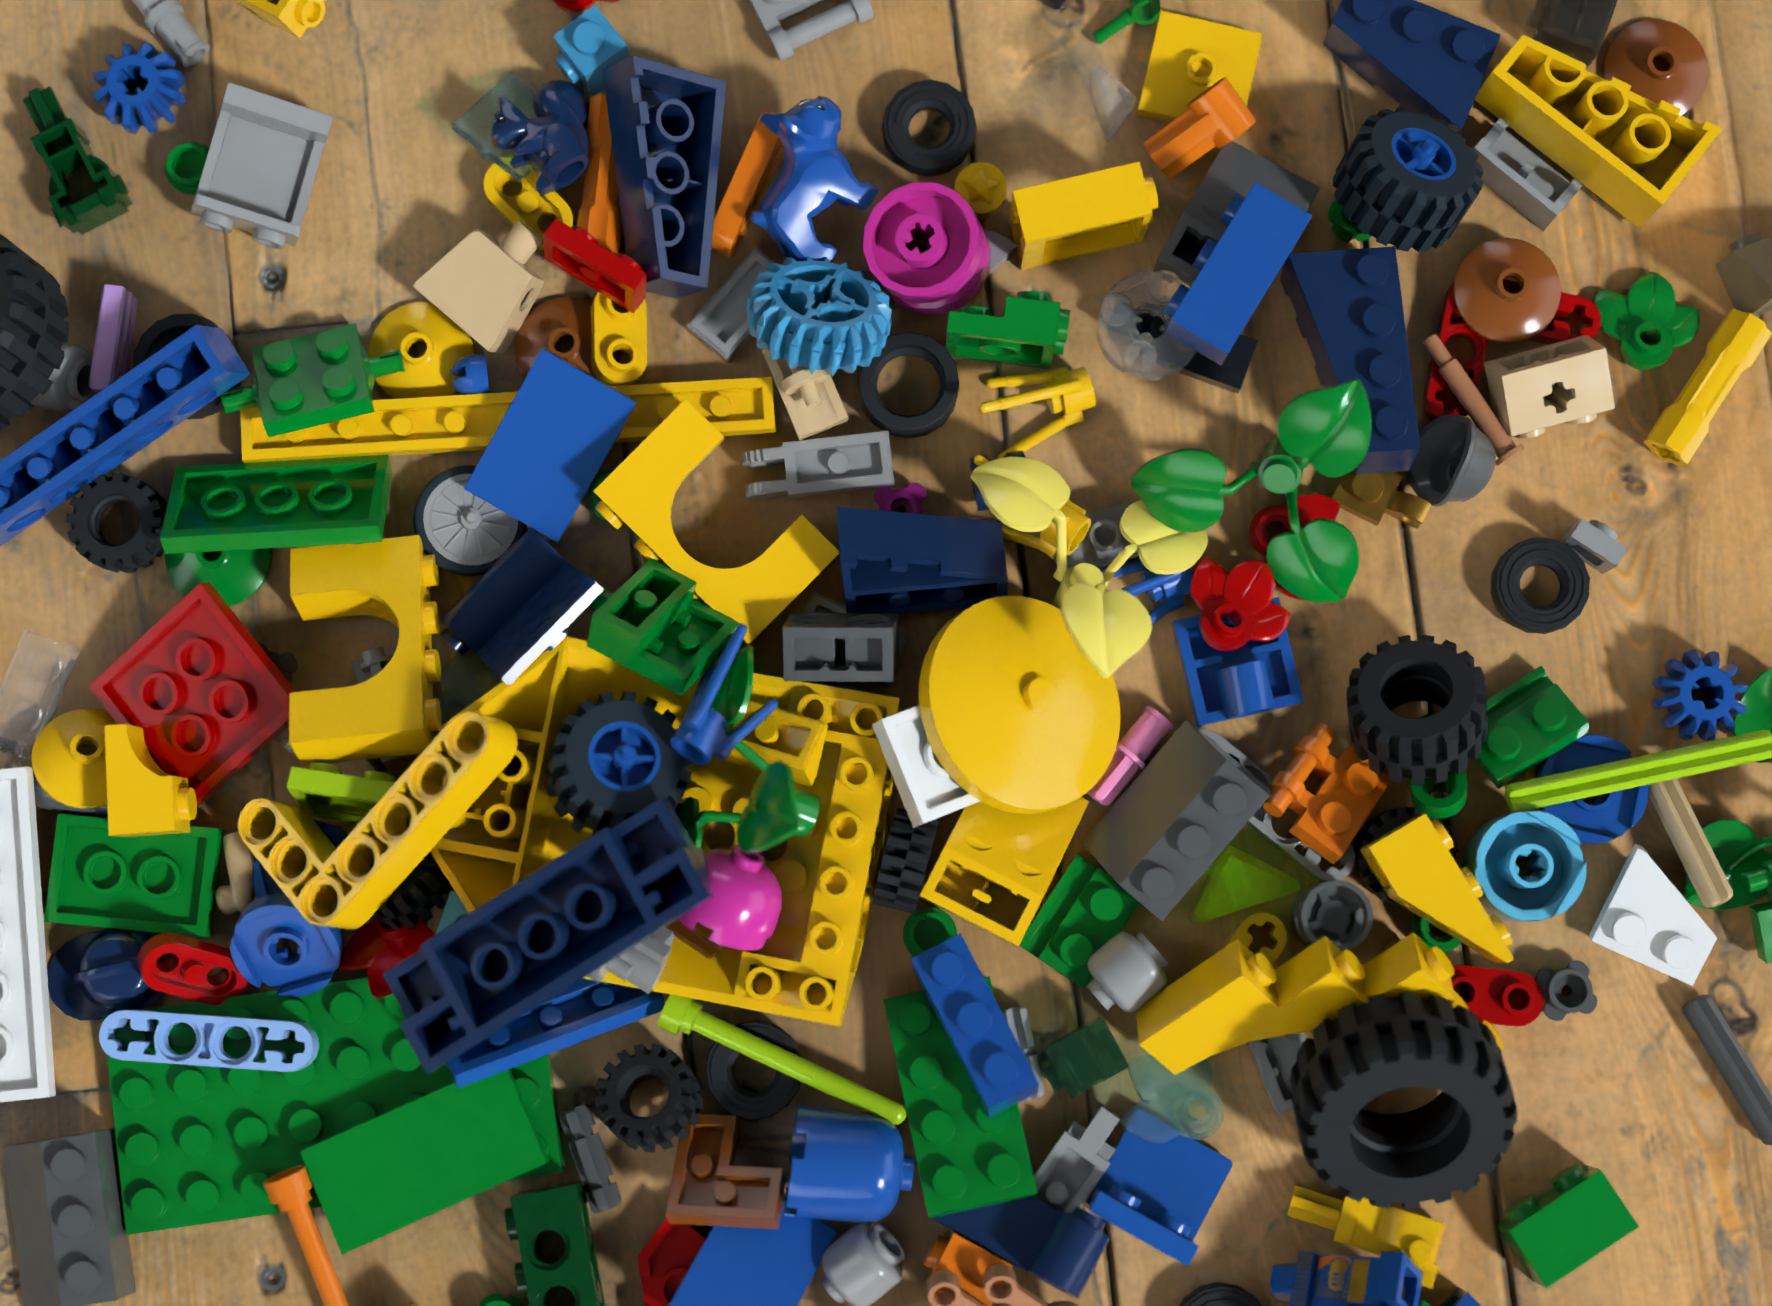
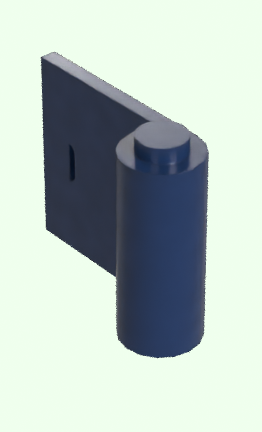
M530 527L440 617V620L447 626L440 635L462 657L471 649L509 686L545 649L548 651L553 650L567 636L568 630L566 627L603 589L594 580L568 563L541 535Z

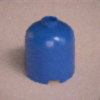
M797 1104L789 1164L792 1165L789 1187H786L784 1216L862 1223L877 1222L888 1216L896 1206L900 1190L911 1191L914 1172V1157L904 1156L903 1138L898 1128L889 1120L877 1116Z

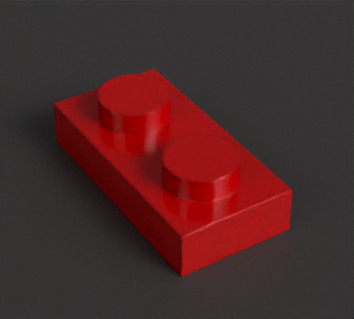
M555 218L543 234L544 259L634 314L646 297L647 274L643 272L640 265L625 254L617 253L615 255L598 245L596 239L585 229L579 226L569 227Z

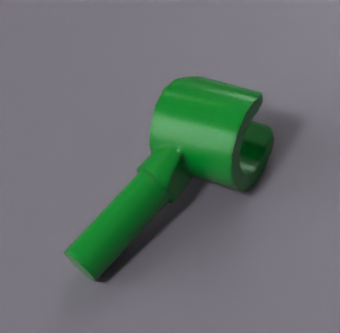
M1129 0V7L1123 10L1119 16L1094 32V38L1100 45L1134 22L1141 25L1154 23L1160 16V0Z

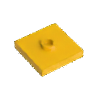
M1161 10L1136 115L1165 122L1172 121L1188 109V103L1224 77H1227L1247 106L1263 33Z

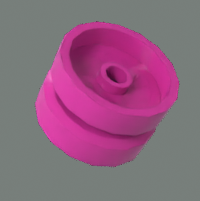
M912 182L892 190L874 206L865 224L863 252L869 270L899 306L916 314L943 315L965 306L980 292L990 272L991 248L984 228L977 219L976 214L957 191L936 182Z

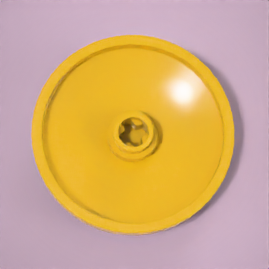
M1010 595L986 599L965 609L949 620L936 634L925 655L919 680V707L927 739L940 764L950 777L976 799L1007 812L1019 814L1041 813L1077 800L1092 789L1105 774L1114 756L1120 732V702L1113 674L1106 679L1103 678L1082 654L1067 630L1059 608L1024 596Z

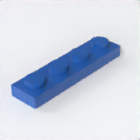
M582 979L446 1064L458 1089L661 1012L665 1005L664 996L660 992L651 991L648 994L638 988Z

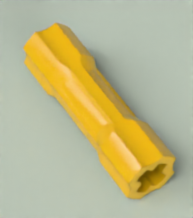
M1735 308L1728 311L1707 343L1705 356L1674 403L1664 409L1645 438L1644 443L1649 447L1651 453L1663 461L1673 463L1679 467H1684L1688 464L1707 435L1709 423L1740 374L1753 364L1772 333L1768 330L1764 321L1752 313L1742 312Z

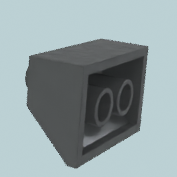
M1186 719L1081 843L1124 890L1163 921L1268 799L1270 789Z
M110 1128L3 1147L23 1306H86L115 1301L136 1292L129 1235H126L115 1129Z

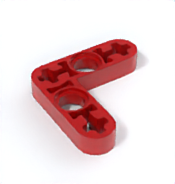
M1503 279V287L1507 292L1511 294L1519 293L1520 285L1518 282ZM1452 283L1444 296L1436 334L1444 346L1446 341L1454 336L1466 338L1473 347L1472 359L1469 362L1460 364L1478 389L1488 340L1473 332L1466 324L1450 323V319L1457 323L1461 319L1454 303ZM1561 292L1559 307L1554 317L1563 319L1570 315L1572 311L1579 313V322L1586 324V327H1583L1573 335L1569 333L1570 325L1568 323L1553 320L1547 326V330L1543 329L1540 333L1527 340L1550 345L1584 335L1593 338L1601 326L1600 312L1592 301L1584 297ZM1431 356L1422 397V408L1425 415L1430 421L1445 415H1461L1466 417L1468 413L1462 405H1457L1450 413H1446L1443 411V402L1435 400V396L1441 395L1447 389L1448 384L1439 374L1438 370L1440 368ZM1453 393V398H1454L1455 400L1459 401V400L1457 399V397L1455 396V394Z

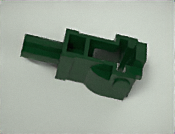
M49 86L42 90L37 87L29 91L30 96L24 98L23 102L39 134L30 139L37 153L42 156L51 174L49 181L50 197L48 199L52 205L50 209L58 226H65L73 233L79 232L83 235L129 212L127 207L133 203L122 177L116 174L101 159L94 156L86 133L71 118L67 119L52 87ZM85 164L92 180L97 185L107 181L108 185L98 189L99 194L96 192L74 204L70 203L67 205V200L71 199V196L67 190L70 183L66 175L72 173V170Z

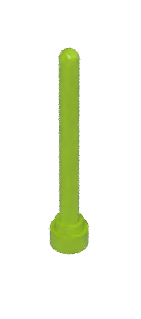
M669 995L656 1026L677 1035L681 1031L689 1035L691 1031L697 1032L866 1113L887 1119L893 1125L901 1124L906 1118V1110L900 1103L702 1011L703 1005L692 998Z

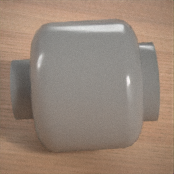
M62 343L61 350L64 351L65 357L60 370L54 368L49 378L52 381L51 386L44 395L39 392L31 401L34 407L71 412L95 395L96 392L89 387L92 358L82 346Z
M1120 931L1088 959L1087 967L1094 979L1086 986L1107 1010L1117 1004L1123 1011L1134 1013L1166 986L1167 976L1164 969L1169 966V963L1141 931L1136 936L1126 931Z
M857 1224L846 1231L825 1251L822 1257V1266L825 1276L822 1278L823 1285L828 1294L840 1304H844L847 1301L853 1306H871L902 1279L903 1267L901 1262L905 1257L903 1249L896 1238L883 1226L875 1225L872 1227L867 1224Z

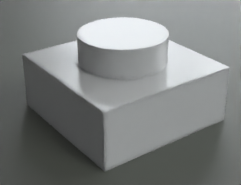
M1582 518L1571 525L1560 540V542L1572 547L1585 563L1602 574L1616 567L1628 550L1627 547L1616 541L1618 534L1612 528L1597 520L1587 522Z

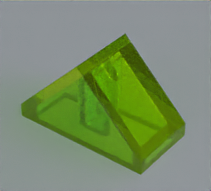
M1228 844L1215 859L1188 913L1191 925L1199 924L1300 891L1301 887L1298 879Z

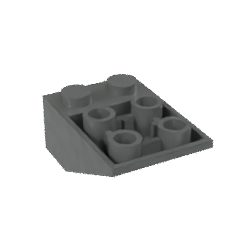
M1231 141L1221 148L1157 258L1152 276L1178 289L1180 284L1190 288L1200 273L1192 265L1209 238L1217 243L1219 242L1228 225L1220 221L1236 193L1246 197L1255 182L1306 212L1310 208L1320 187Z

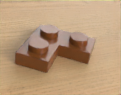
M696 1114L699 1117L696 1125L693 1126L687 1123L684 1129L689 1135L683 1141L678 1140L665 1213L669 1223L779 1229L786 1184L783 1168L734 1166L740 1131L737 1115Z

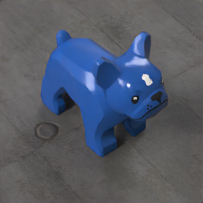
M824 96L801 100L784 114L764 113L760 119L781 140L785 153V162L780 174L761 202L760 211L751 213L750 219L754 224L767 231L769 236L777 242L783 255L793 258L798 262L805 261L808 256L815 261H824L828 257L831 262L837 252L832 245L818 241L812 217L829 207L834 201L845 207L851 204L860 210H867L879 192V189L866 181L859 182L856 179L847 159L837 148V135L841 127L842 111L837 104Z

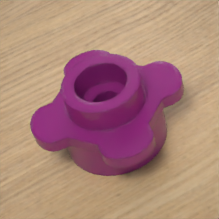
M910 483L906 488L901 489L881 486L874 494V502L879 506L880 511L896 512L898 506H904L907 509L906 513L924 514L923 501L926 499V490L918 483Z

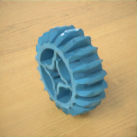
M810 256L805 261L798 262L793 258L786 257L782 265L770 263L767 271L758 273L756 282L753 283L752 292L748 295L746 311L748 312L747 322L749 325L748 334L756 338L758 348L770 350L772 360H787L790 369L802 366L808 368L811 374L816 369L825 370L831 376H834L837 369H842L847 373H854L857 365L869 367L873 357H879L882 348L886 346L887 337L890 334L892 318H890L892 309L889 307L890 296L881 292V283L875 280H867L866 271L850 270L848 262L838 265L831 263L828 257L824 261H815Z

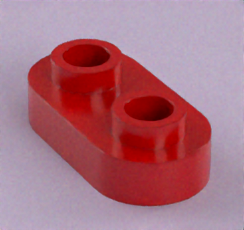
M163 933L149 939L142 946L138 954L137 963L143 980L150 988L159 992L218 1006L228 997L240 996L247 985V980L241 975L233 962L230 949L175 933ZM173 953L169 960L164 962L157 961L161 956ZM223 967L220 973L208 975L211 969Z
M1452 965L1454 969V975L1451 976L1453 989L1459 982H1464L1469 986L1470 997L1465 1004L1469 1011L1477 1015L1479 1022L1487 1021L1490 1024L1518 1027L1533 1022L1541 1013L1544 1003L1543 992L1538 982L1530 975L1518 971ZM1515 988L1521 990L1525 997L1523 1006L1516 1010L1508 1003V995Z

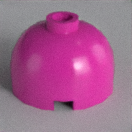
M738 845L734 846L733 849L716 848L703 852L713 897L678 918V920L692 931L697 922L712 929L713 932L709 940L723 946L738 950H759L763 948L765 941H769L775 930L782 908V890L773 872L763 864L764 858L758 852L748 853L742 851Z

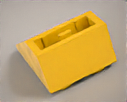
M1080 797L1056 809L1034 814L1007 812L981 801L965 807L919 897L1016 947L1019 946L1089 801Z

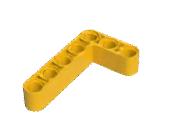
M471 711L459 713L435 737L338 848L333 845L302 807L263 798L251 800L242 809L238 819L239 835L308 922L319 926L348 930L359 928L369 920L509 764L516 753L518 744L517 734L513 727L504 720ZM484 732V741L479 749V738ZM447 773V783L444 789H442L443 778ZM410 815V825L408 829H406L407 818ZM374 856V864H373V867H372V869H371V867H370L371 859H372V857ZM338 896V903L335 909V901Z

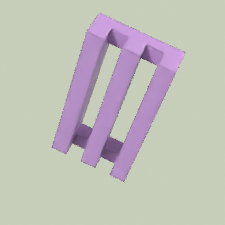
M104 284V287H102L89 387L96 393H99L129 371L138 298L132 296L130 291H126L124 286Z

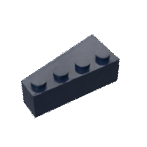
M1395 246L1290 253L1286 259L1280 281L1286 296H1290L1297 314V325L1302 337L1306 338L1315 360L1314 368L1321 386L1324 385L1325 388L1358 378L1362 382L1369 400L1372 419L1370 444L1363 461L1354 469L1355 473L1369 474L1410 471L1421 447Z

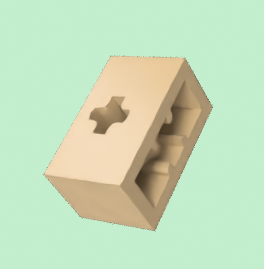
M1588 335L1484 362L1492 411L1511 437H1536L1545 433L1546 427L1564 422L1568 424L1587 423L1595 420L1597 413L1615 409L1606 347Z

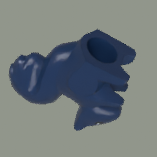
M553 80L546 82L533 95V110L536 117L530 119L505 96L499 99L500 111L495 112V121L491 128L490 139L492 144L498 149L514 150L516 155L510 161V166L515 169L536 163L542 173L536 182V191L540 196L573 184L589 165L587 157L589 141L584 125L588 124L590 102L585 92L579 86L569 81Z

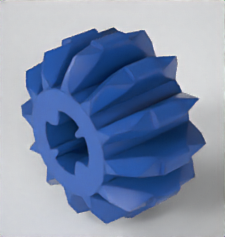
M146 42L138 52L130 44L123 43L122 57L116 59L111 54H104V60L110 68L108 71L93 72L94 80L102 86L93 94L95 101L101 107H106L104 116L112 124L117 125L122 122L123 128L132 134H136L143 124L150 133L157 134L158 119L163 117L167 122L175 123L176 116L170 108L171 106L186 105L185 96L178 90L186 84V80L180 70H174L176 62L171 55L164 52L158 54L155 47ZM147 82L148 84L144 89L142 83ZM137 86H139L141 89H144L143 91H141L139 88H137L138 94L133 95V92Z
M1689 650L1683 653L1682 662L1675 658L1666 661L1664 667L1668 676L1656 677L1652 683L1656 689L1664 692L1665 696L1652 700L1651 706L1654 709L1667 707L1669 714L1662 719L1661 726L1670 728L1680 722V739H1692L1697 733L1703 742L1714 740L1717 730L1723 733L1734 730L1735 724L1731 715L1744 714L1747 709L1742 702L1734 699L1735 695L1746 692L1748 688L1746 683L1739 682L1733 684L1730 679L1736 674L1738 665L1730 663L1719 669L1720 655L1715 651L1706 653L1702 659L1696 650ZM1695 689L1697 691L1705 690L1707 701H1693L1691 691Z

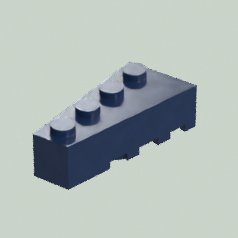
M631 55L603 69L625 252L647 274L646 292L677 299L708 289L726 81Z

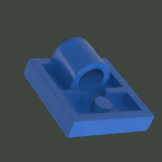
M1279 597L1271 599V602L1281 606ZM1200 615L1172 622L1196 727L1304 703L1286 628L1274 640L1268 642L1248 640L1239 649L1220 651L1209 646L1203 639L1199 626ZM1221 617L1222 622L1226 626L1235 627L1231 620Z

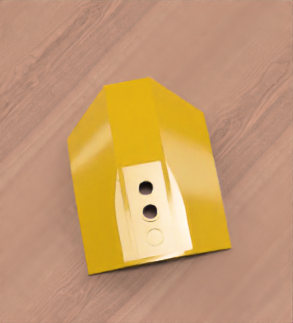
M567 635L553 650H546L540 654L509 686L504 681L459 712L471 711L506 721L515 730L518 742L516 753L509 764L430 850V853L469 914L587 840L592 835L593 830L585 826L580 833L569 827L573 820L569 813L560 818L554 809L558 797L549 798L546 788L550 778L549 775H545L547 760L557 733L560 731L563 721L570 713L575 715L579 704L587 699H590L595 705L600 694L612 692L614 700H620L624 691L636 693L635 702L644 704L647 696L658 701L655 710L660 714L669 709L677 717L672 725L677 730L683 721L702 675L680 696L589 648L587 640ZM753 673L750 700L765 704L770 699H776L778 701L777 708L816 719L828 725L817 776L812 787L794 782V787L816 795L819 798V814L815 825L806 836L799 837L793 835L787 839V850L780 859L768 861L764 858L763 864L773 872L782 890V908L775 930L769 941H765L763 948L759 950H738L722 946L719 952L710 959L704 957L677 937H674L670 947L672 948L660 979L652 991L841 1027L871 917L872 899L879 874L891 807L893 776L872 724L883 718L900 713L902 699L803 681H784V678ZM454 717L441 725V731ZM484 732L479 738V749L484 741ZM713 756L707 765L691 763L688 771L692 772L691 779L680 801L688 797L698 799L699 813L704 810L742 813L749 804L748 800L752 796L756 780L762 772L726 760H720L716 756ZM447 773L443 778L442 789H444L447 783ZM709 822L701 827L702 843L700 848H702L703 852L712 850L706 842V832L708 827L714 822ZM730 823L735 831V839L729 849H733L737 845V823ZM610 971L600 981L638 988ZM585 976V977L583 978V979L592 980V979L589 978L588 976Z

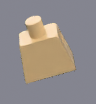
M520 220L516 222L501 242L491 234L476 229L421 276L413 287L487 351L504 355L544 286L545 281L525 264L544 240Z

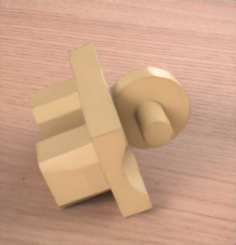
M762 350L799 440L849 420L831 375L825 370L815 369L811 374L808 368L802 366L790 369L787 360H772L770 350Z

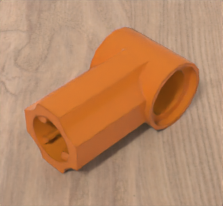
M1227 77L1220 79L1188 103L1186 111L1172 121L1167 122L1143 141L1150 157L1168 180L1212 148L1220 149L1230 143L1257 121Z

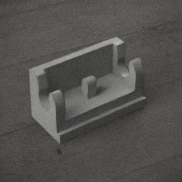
M1499 118L1489 133L1474 147L1478 155L1476 162L1482 165L1483 169L1481 180L1544 231L1583 184L1576 178L1571 183L1507 132L1505 129L1509 124L1502 118Z

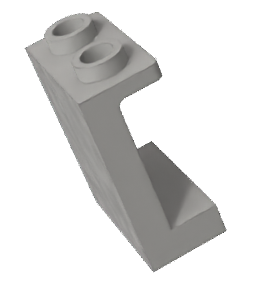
M228 82L199 186L192 204L191 214L200 216L199 223L213 230L230 233L232 227L254 233L252 240L264 246L276 249H283L285 243L295 246L333 116Z

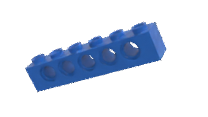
M195 325L0 461V546L81 491L79 488L86 482L91 485L95 482V478L107 474L251 375L223 329Z

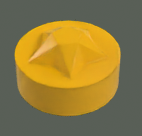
M977 162L966 166L960 171L955 181L954 190L971 206L976 217L983 219L995 215L1003 207L1006 200L1007 183L1003 173L997 167L989 163Z

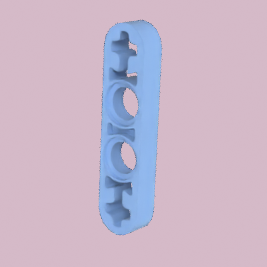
M132 1009L116 1011L110 1014L101 1024L99 1031V1041L104 1052L112 1058L127 1061L289 1072L302 1070L311 1065L317 1057L319 1050V1040L314 1029L306 1023L291 1020ZM128 1019H130L131 1029L139 1031L155 1030L154 1019L159 1020L154 1034V1041L141 1040L130 1042L128 1050L125 1049L124 1040L116 1039L115 1032L117 1028L126 1027ZM180 1022L189 1024L196 1033L195 1046L185 1055L173 1051L168 1042L170 1030ZM234 1026L244 1028L251 1037L250 1050L239 1059L229 1056L223 1048L224 1035ZM262 1027L269 1028L266 1040L288 1039L291 1030L295 1031L296 1041L304 1042L305 1044L304 1052L294 1054L293 1062L288 1061V1053L286 1051L265 1050L266 1061H260L259 1058L265 1045ZM153 1044L155 1046L156 1054L151 1053V1048L153 1047Z

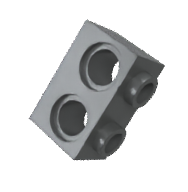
M790 613L782 627L784 681L894 682L899 668L898 613Z

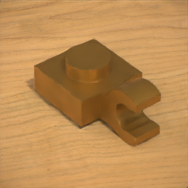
M1352 470L1342 476L1331 497L1340 503L1341 509L1375 526L1379 524L1383 514L1386 513L1404 524L1418 529L1431 507V503L1418 496L1396 490L1403 475L1397 472L1356 474Z

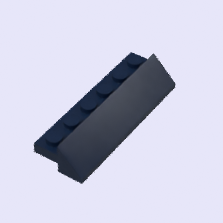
M660 798L616 827H606L425 941L419 945L420 951L383 973L407 1019L400 1023V1026L425 1073L428 1074L435 1071L711 899L713 893L702 848H695L669 800Z

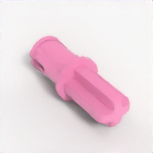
M1150 706L1144 708V712L1117 743L1114 756L1105 774L1087 792L1093 800L1103 806L1110 805L1137 770L1142 771L1146 767L1144 761L1165 735L1174 728L1173 724L1166 717Z

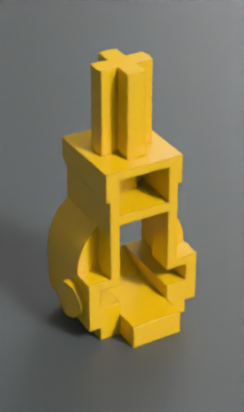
M1297 1184L1295 1185L1287 1217L1334 1231L1333 1241L1381 1256L1382 1252H1404L1423 1272L1421 1286L1433 1288L1439 1266L1434 1264L1445 1223L1393 1206H1389V1208L1376 1207L1371 1205L1367 1198H1362L1358 1202L1345 1196L1343 1200Z

